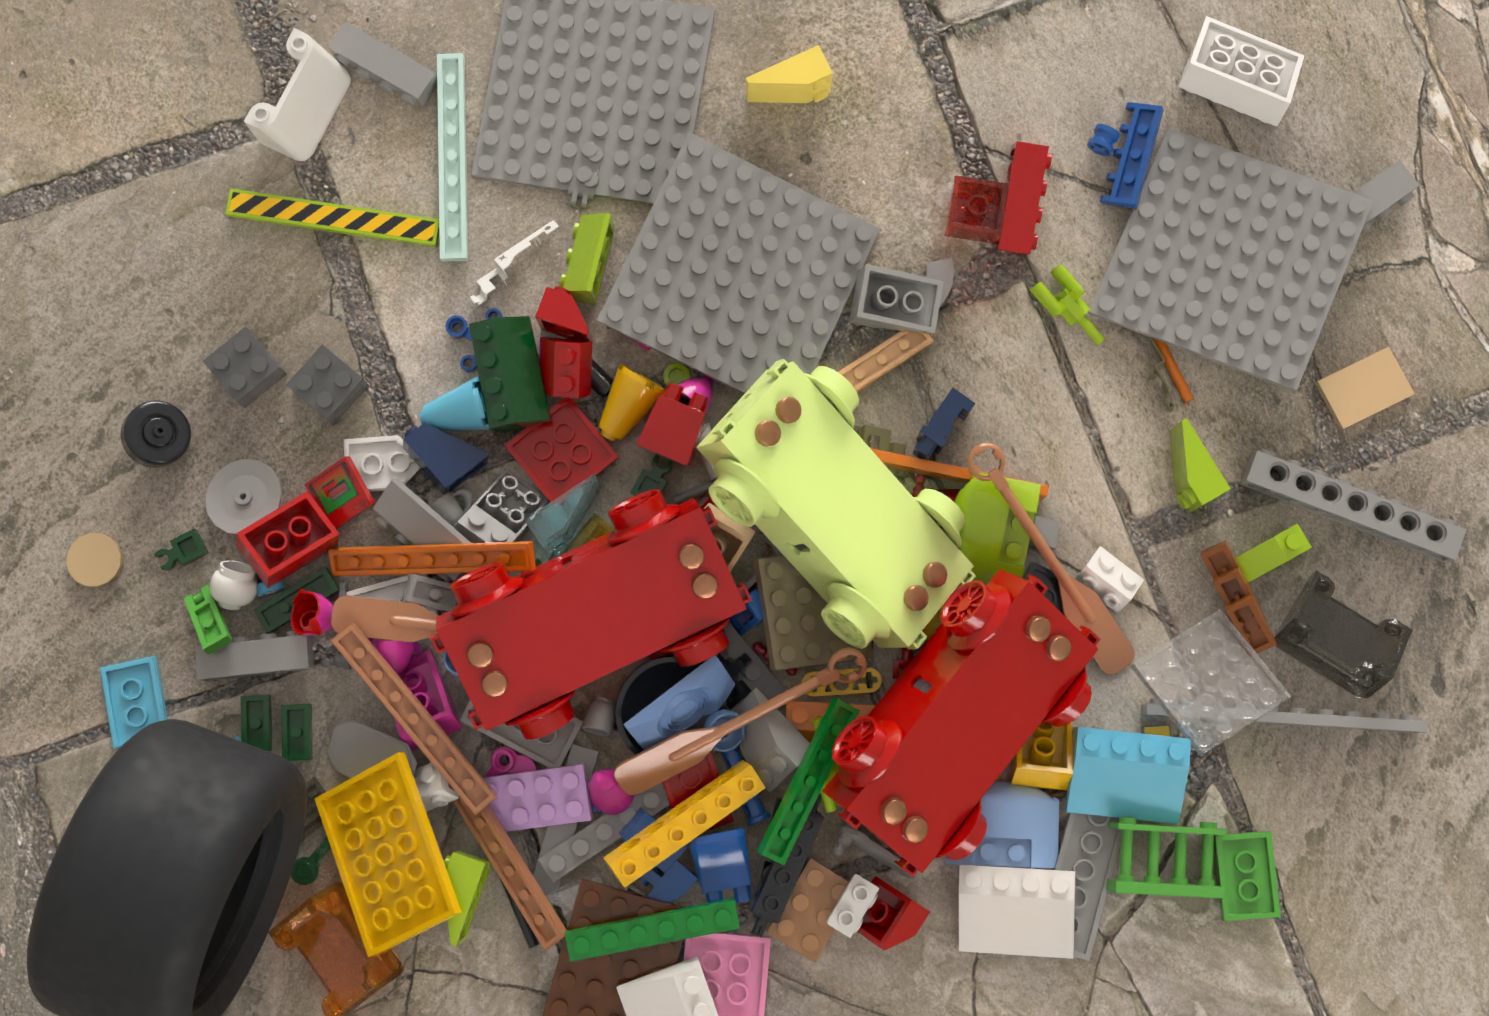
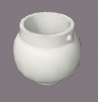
M230 560L220 562L219 569L213 573L210 580L211 596L218 601L220 607L228 610H239L241 606L251 603L256 596V572L251 565L243 562Z

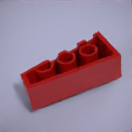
M1016 141L1011 146L1010 155L1014 156V158L1011 160L1007 172L1009 187H1006L1004 193L1003 208L1005 210L1000 219L996 245L997 251L1030 255L1031 250H1036L1038 234H1034L1035 224H1040L1043 207H1039L1040 196L1045 197L1047 180H1043L1045 169H1050L1052 154L1048 153L1049 146Z

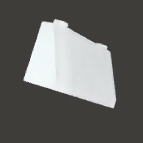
M294 28L287 40L286 47L290 56L300 61L276 107L264 102L257 103L248 112L244 123L260 144L294 160L305 161L315 152L350 85L351 78L347 69L314 39Z

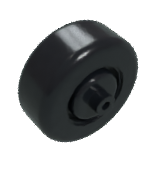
M159 400L147 401L135 407L124 419L120 433L121 442L124 450L132 460L146 467L160 468L174 463L186 452L191 441V428L184 413L173 404Z

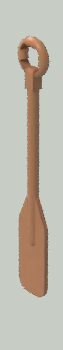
M992 443L976 445L970 451L967 458V466L970 473L978 480L992 481L996 489L999 490L1058 579L1065 617L1080 631L1082 629L1079 627L1082 625L1091 629L1100 638L1096 645L1099 650L1092 658L1104 673L1109 675L1118 673L1133 661L1135 653L1133 647L1098 594L1066 573L1002 475L1005 467L1003 451ZM985 448L993 449L992 455L996 460H999L998 469L994 468L989 471L988 476L979 475L981 470L977 464H973L974 456L984 453Z
M346 595L339 597L335 601L331 624L334 631L338 634L354 622L367 638L415 642L429 638L431 634L437 633L436 617L438 615L416 603Z
M855 648L840 649L831 656L828 667L817 672L816 676L717 727L681 731L621 762L614 770L615 779L621 789L627 794H640L701 762L723 736L821 685L824 687L834 681L847 684L857 681L866 671V658ZM847 655H854L857 665L860 666L859 669L848 673L847 676H840L835 666L836 661L847 658Z

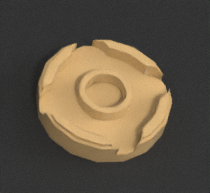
M88 533L72 543L67 553L66 565L69 574L76 582L87 587H103L119 576L123 568L124 555L122 549H120L113 538L102 533Z

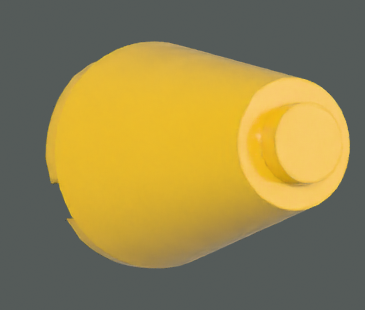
M620 363L598 425L602 429L600 434L613 442L616 438L622 440L654 407L659 394H664V388L644 375L632 372V368Z

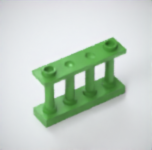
M1119 817V822H1109L1110 828L1121 829L1120 874H1117L1116 879H1107L1106 890L1126 894L1225 899V887L1215 885V880L1212 879L1214 835H1227V830L1217 828V823L1200 822V827L1136 823V818ZM1133 830L1148 831L1147 876H1144V881L1134 880V875H1131ZM1160 832H1175L1174 877H1171V882H1161V877L1158 876ZM1187 833L1202 834L1201 878H1198V883H1188V878H1185Z

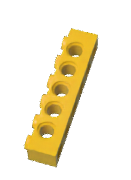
M741 760L604 856L603 859L619 883L625 888L765 789V786L751 764Z

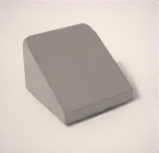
M1035 515L1034 525L1051 549H1056L1060 522ZM1030 539L1029 545H1034V543Z

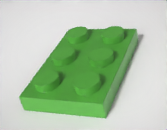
M1271 831L1214 835L1217 881L1219 886L1225 887V899L1219 898L1222 921L1281 917Z

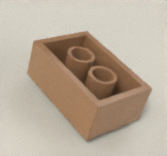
M809 857L801 870L779 923H770L766 933L816 963L835 930L826 921L849 881Z

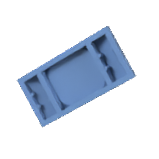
M715 655L623 725L639 745L646 750L681 731H685L702 716L718 711L730 695L735 683Z

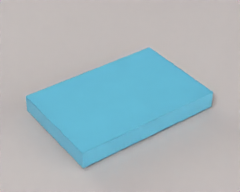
M157 656L100 668L113 749H119L127 740L146 726L168 719Z

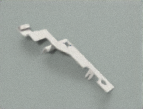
M554 220L496 257L494 261L498 267L476 281L481 287V294L476 297L475 295L470 296L472 303L478 307L487 301V294L496 289L489 280L497 275L507 286L505 279L508 276L504 270L511 265L514 257L530 247V241H533L536 247H538L537 242L541 245L538 236L544 232L547 235L559 228V225Z

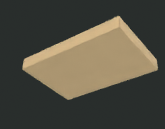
M1389 347L1315 383L1340 431L1415 394Z

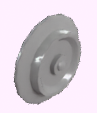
M242 459L231 462L220 469L208 484L205 496L207 515L216 527L228 534H236L280 507L282 498L280 479L271 467L259 460Z

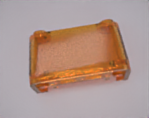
M336 882L309 897L268 932L278 948L288 952L298 948L327 989L329 994L322 999L321 1003L325 1016H347L400 976L403 971L402 963L392 948L379 955L368 957L344 885L340 882Z

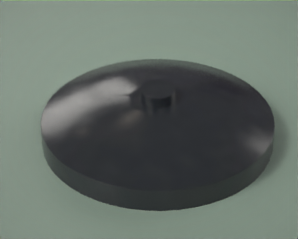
M674 655L655 657L642 663L627 676L616 698L615 720L623 742L633 754L636 755L644 751V749L623 724L702 664L698 663L681 667L677 664ZM726 700L719 708V710H727ZM709 715L702 716L686 730L703 728Z

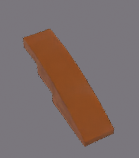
M1225 540L1201 551L1200 555L1213 577V584L1226 605L1225 610L1250 655H1255L1276 646L1277 642L1264 613L1227 541Z

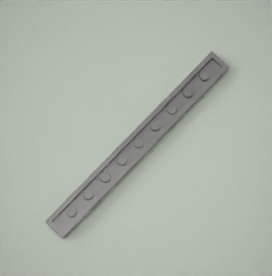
M1150 699V703L1141 704V716L1406 733L1428 732V721H1418V715H1400V719H1390V714L1372 713V718L1362 717V712L1344 711V716L1334 715V710L1317 709L1316 714H1307L1306 708L1289 707V712H1278V706H1261V710H1250V705L1233 704V709L1222 708L1223 703L1205 702V707L1195 706V701L1178 700L1177 705H1167V699Z

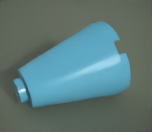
M479 376L425 404L422 412L419 414L421 424L426 423L441 431L490 430Z

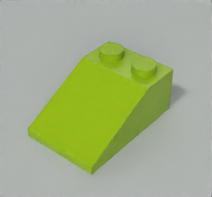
M1185 418L1170 430L1175 491L1178 494L1176 498L1180 506L1191 513L1231 488L1189 420Z
M463 850L455 851L451 856L447 855L444 861L462 913L448 919L450 945L455 947L465 942L492 865L488 859Z

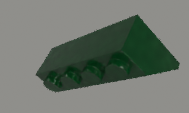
M529 316L494 317L469 324L489 429L503 434L551 421L531 318Z

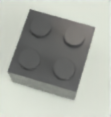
M246 327L203 360L235 401L244 408L287 374L257 337Z
M322 344L286 386L334 426L367 389L369 384Z

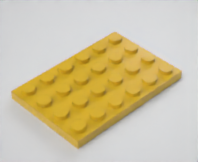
M398 752L314 798L368 957L377 956L462 913L405 752Z

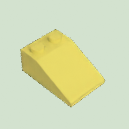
M818 45L747 77L746 99L748 102L809 103L813 100L814 102H819L829 95L828 93H831L833 72Z

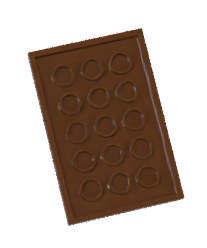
M582 878L567 930L684 908V906ZM565 938L542 1016H626L616 986L675 965L683 940L570 962Z

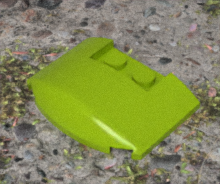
M980 473V474H979V475H982V476H988V474H985V473ZM971 475L973 478L963 489L961 488L954 503L963 512L966 520L965 526L959 532L962 539L960 551L974 566L971 571L976 577L972 581H982L987 585L999 569L1022 578L1030 537L992 481H981ZM1004 477L1032 522H1034L1041 485Z

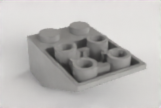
M505 469L457 522L456 530L471 543L520 542L549 503V500Z

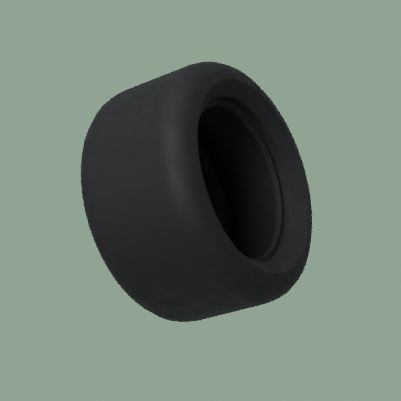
M167 719L152 723L127 740L100 771L75 811L51 861L37 900L28 938L27 972L31 991L41 1006L58 1016H223L242 986L266 939L284 896L299 851L307 814V791L304 778L295 764L279 755L191 722L178 719Z

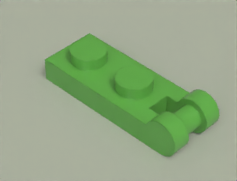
M210 584L203 586L199 593L184 597L202 648L208 655L233 641L218 601L210 594Z

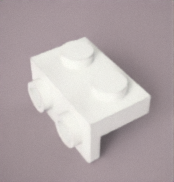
M1101 546L1095 551L1086 566L1075 578L1095 591L1102 602L1117 613L1131 601L1144 581L1143 578Z
M432 763L415 769L413 777L426 813L434 808L446 806L449 802L459 798L455 790L448 788V782Z
M854 874L826 923L851 938L853 933H856L861 927L863 916L867 909L871 908L875 903L879 888L861 876Z

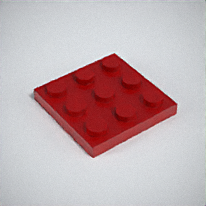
M565 397L549 409L551 421L526 427L504 445L555 509L559 508L619 459L617 453L571 398Z

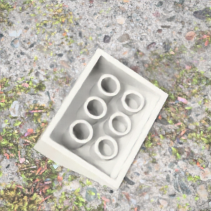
M1206 16L1178 87L1277 127L1291 103L1304 55Z
M960 865L959 951L1074 959L1076 872Z
M698 956L616 986L626 1016H718Z

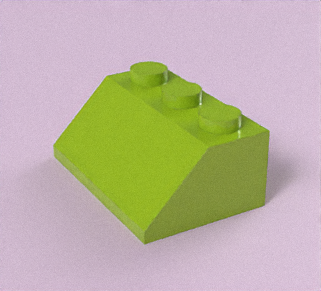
M611 214L581 215L580 223H575L572 238L575 239L573 249H568L566 264H569L567 273H563L561 276L559 287L569 290L570 295L573 296L575 301L596 306L615 231Z

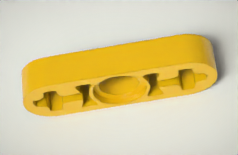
M859 668L843 669L838 671L840 674L847 676L848 673H851L854 670L857 671ZM866 668L865 673L860 679L865 678L866 673H871V677L877 680L872 684V688H867L865 683L857 684L859 690H853L854 682L849 683L846 690L840 691L834 687L832 682L829 684L831 692H825L826 686H820L817 688V692L810 691L806 695L809 697L873 693L881 686L882 678L876 669ZM819 671L807 673L803 677L802 682L816 676V673Z

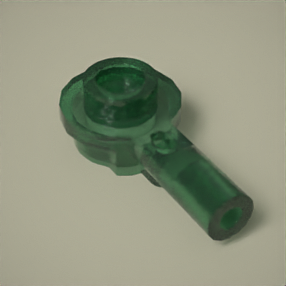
M327 836L310 857L298 858L295 861L291 876L299 885H308L317 879L320 868L319 862L331 848Z

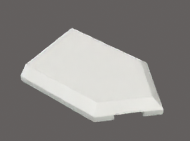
M398 435L344 439V457H351L369 492L385 491L394 477L398 478L405 485L420 469L403 449V439Z

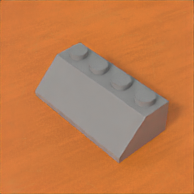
M396 477L390 481L373 507L375 523L382 530L386 531L389 529L395 534L394 539L399 545L471 543ZM468 573L435 575L440 581L452 584Z

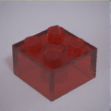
M955 175L951 188L944 236L997 244L1002 233L1009 183Z

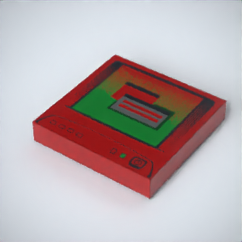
M345 456L304 484L309 494L336 530L375 504L350 456Z

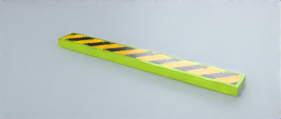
M231 188L225 212L228 217L436 248L439 238V219Z

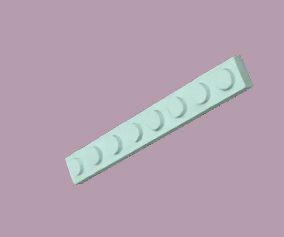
M463 53L437 54L441 262L468 261L465 56Z

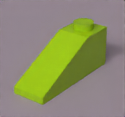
M1297 523L1237 556L1236 559L1249 583L1307 551L1312 546Z

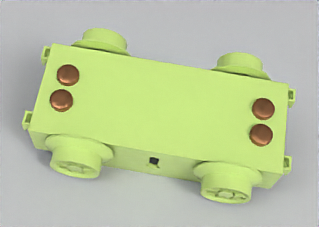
M785 359L778 360L759 377L696 447L712 464L717 477L709 487V495L715 505L734 522L745 527H751L755 524L828 603L823 608L821 616L828 628L837 637L847 644L861 649L867 647L872 640L879 648L918 649L927 638L922 630L954 590L965 583L971 582L976 577L971 571L974 566L960 551L962 539L959 532L966 523L964 514L950 498L936 490L924 489L917 497H913L854 431L855 418L852 412L859 405V397L852 384L843 375L825 366H818L809 375L803 373L794 361L787 363Z

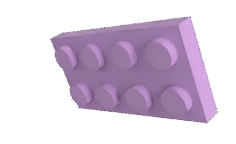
M585 763L483 777L498 795L489 805L506 832L591 821L593 819Z

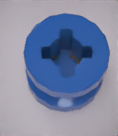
M1097 124L1094 129L1095 135L1089 139L1087 146L1094 153L1102 156H1111L1114 150L1113 144L1118 141L1120 133L1111 126Z

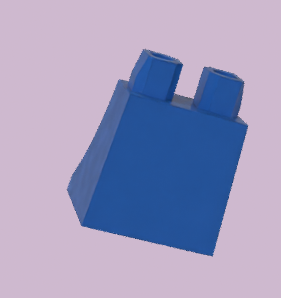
M744 827L700 835L689 842L702 894H705L708 903L724 900L722 890L733 888L736 903L750 901V885L752 881Z

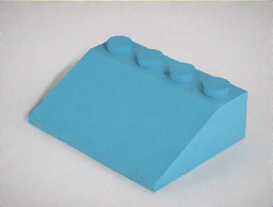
M1074 727L1073 775L1067 789L1065 812L1116 818L1130 817L1136 818V820L1179 824L1190 765L1191 739Z

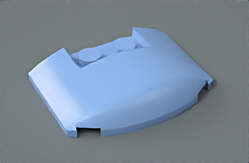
M995 781L981 798V813L987 820V829L980 845L963 859L951 860L945 857V864L1055 868L1058 858L1059 800L1054 796L1052 798L1035 787L1012 785L1011 782Z

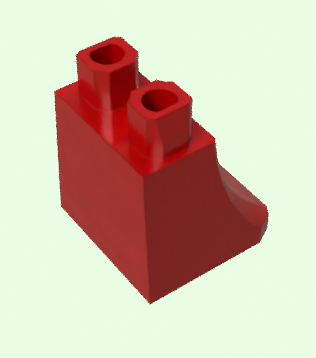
M670 382L664 394H659L636 445L686 466H692L697 450L696 447L698 446L707 417L705 410L708 397L694 392L689 406L679 402L685 388Z

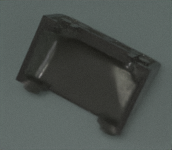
M1316 570L1307 580L1274 637L1277 642L1276 647L1348 693L1359 698H1369L1394 678L1412 629L1396 619H1385L1378 625L1331 597L1335 590V584L1329 577Z

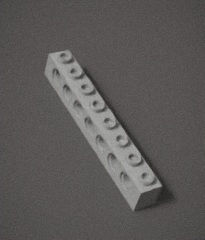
M1265 449L1257 450L1250 455L1240 482L1241 486L1443 563L1456 561L1466 533V529L1458 527L1456 521L1442 518V520L1432 517L1431 512L1417 508L1413 510L1406 507V503L1401 500H1387L1379 497L1380 493L1375 490L1358 489L1354 487V483L1345 479H1338L1337 481L1329 478L1328 473L1322 470H1308L1303 468L1302 463L1296 460L1286 459L1285 461L1279 459L1274 452ZM1271 469H1275L1280 473V481H1275L1271 478ZM1297 478L1302 479L1305 482V491H1301L1297 488ZM1323 488L1331 492V501L1324 499L1322 495ZM1349 498L1357 502L1358 508L1356 511L1349 507ZM1375 508H1378L1382 511V521L1378 520L1375 517ZM1401 518H1404L1408 521V531L1404 530L1401 527ZM1428 528L1432 529L1435 533L1434 541L1430 540L1427 536Z

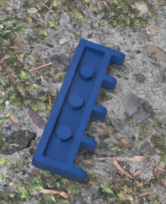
M1128 102L1125 109L1133 112L1130 125L1121 124L1119 130L1127 134L1123 149H1114L1113 156L1121 159L1117 173H1108L1106 176L1107 181L1114 183L1111 195H1102L1100 203L1137 209L1164 109L1160 105Z

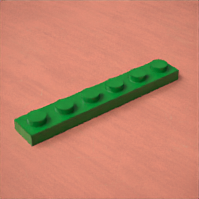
M836 697L832 698L758 847L757 852L785 865L835 763L832 758L835 740L841 731L857 718L860 712L859 709Z
M735 898L567 930L565 931L569 959L572 962L740 929Z

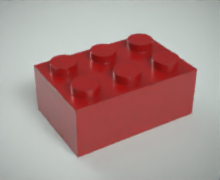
M308 491L236 533L237 548L267 589L322 556L329 549L338 546L339 532Z

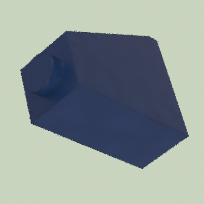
M426 423L420 427L414 426L404 434L403 449L443 495L454 490L487 464L488 454L484 450Z

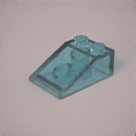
M595 474L524 520L547 554L551 552L558 554L568 547L566 542L572 539L601 489Z

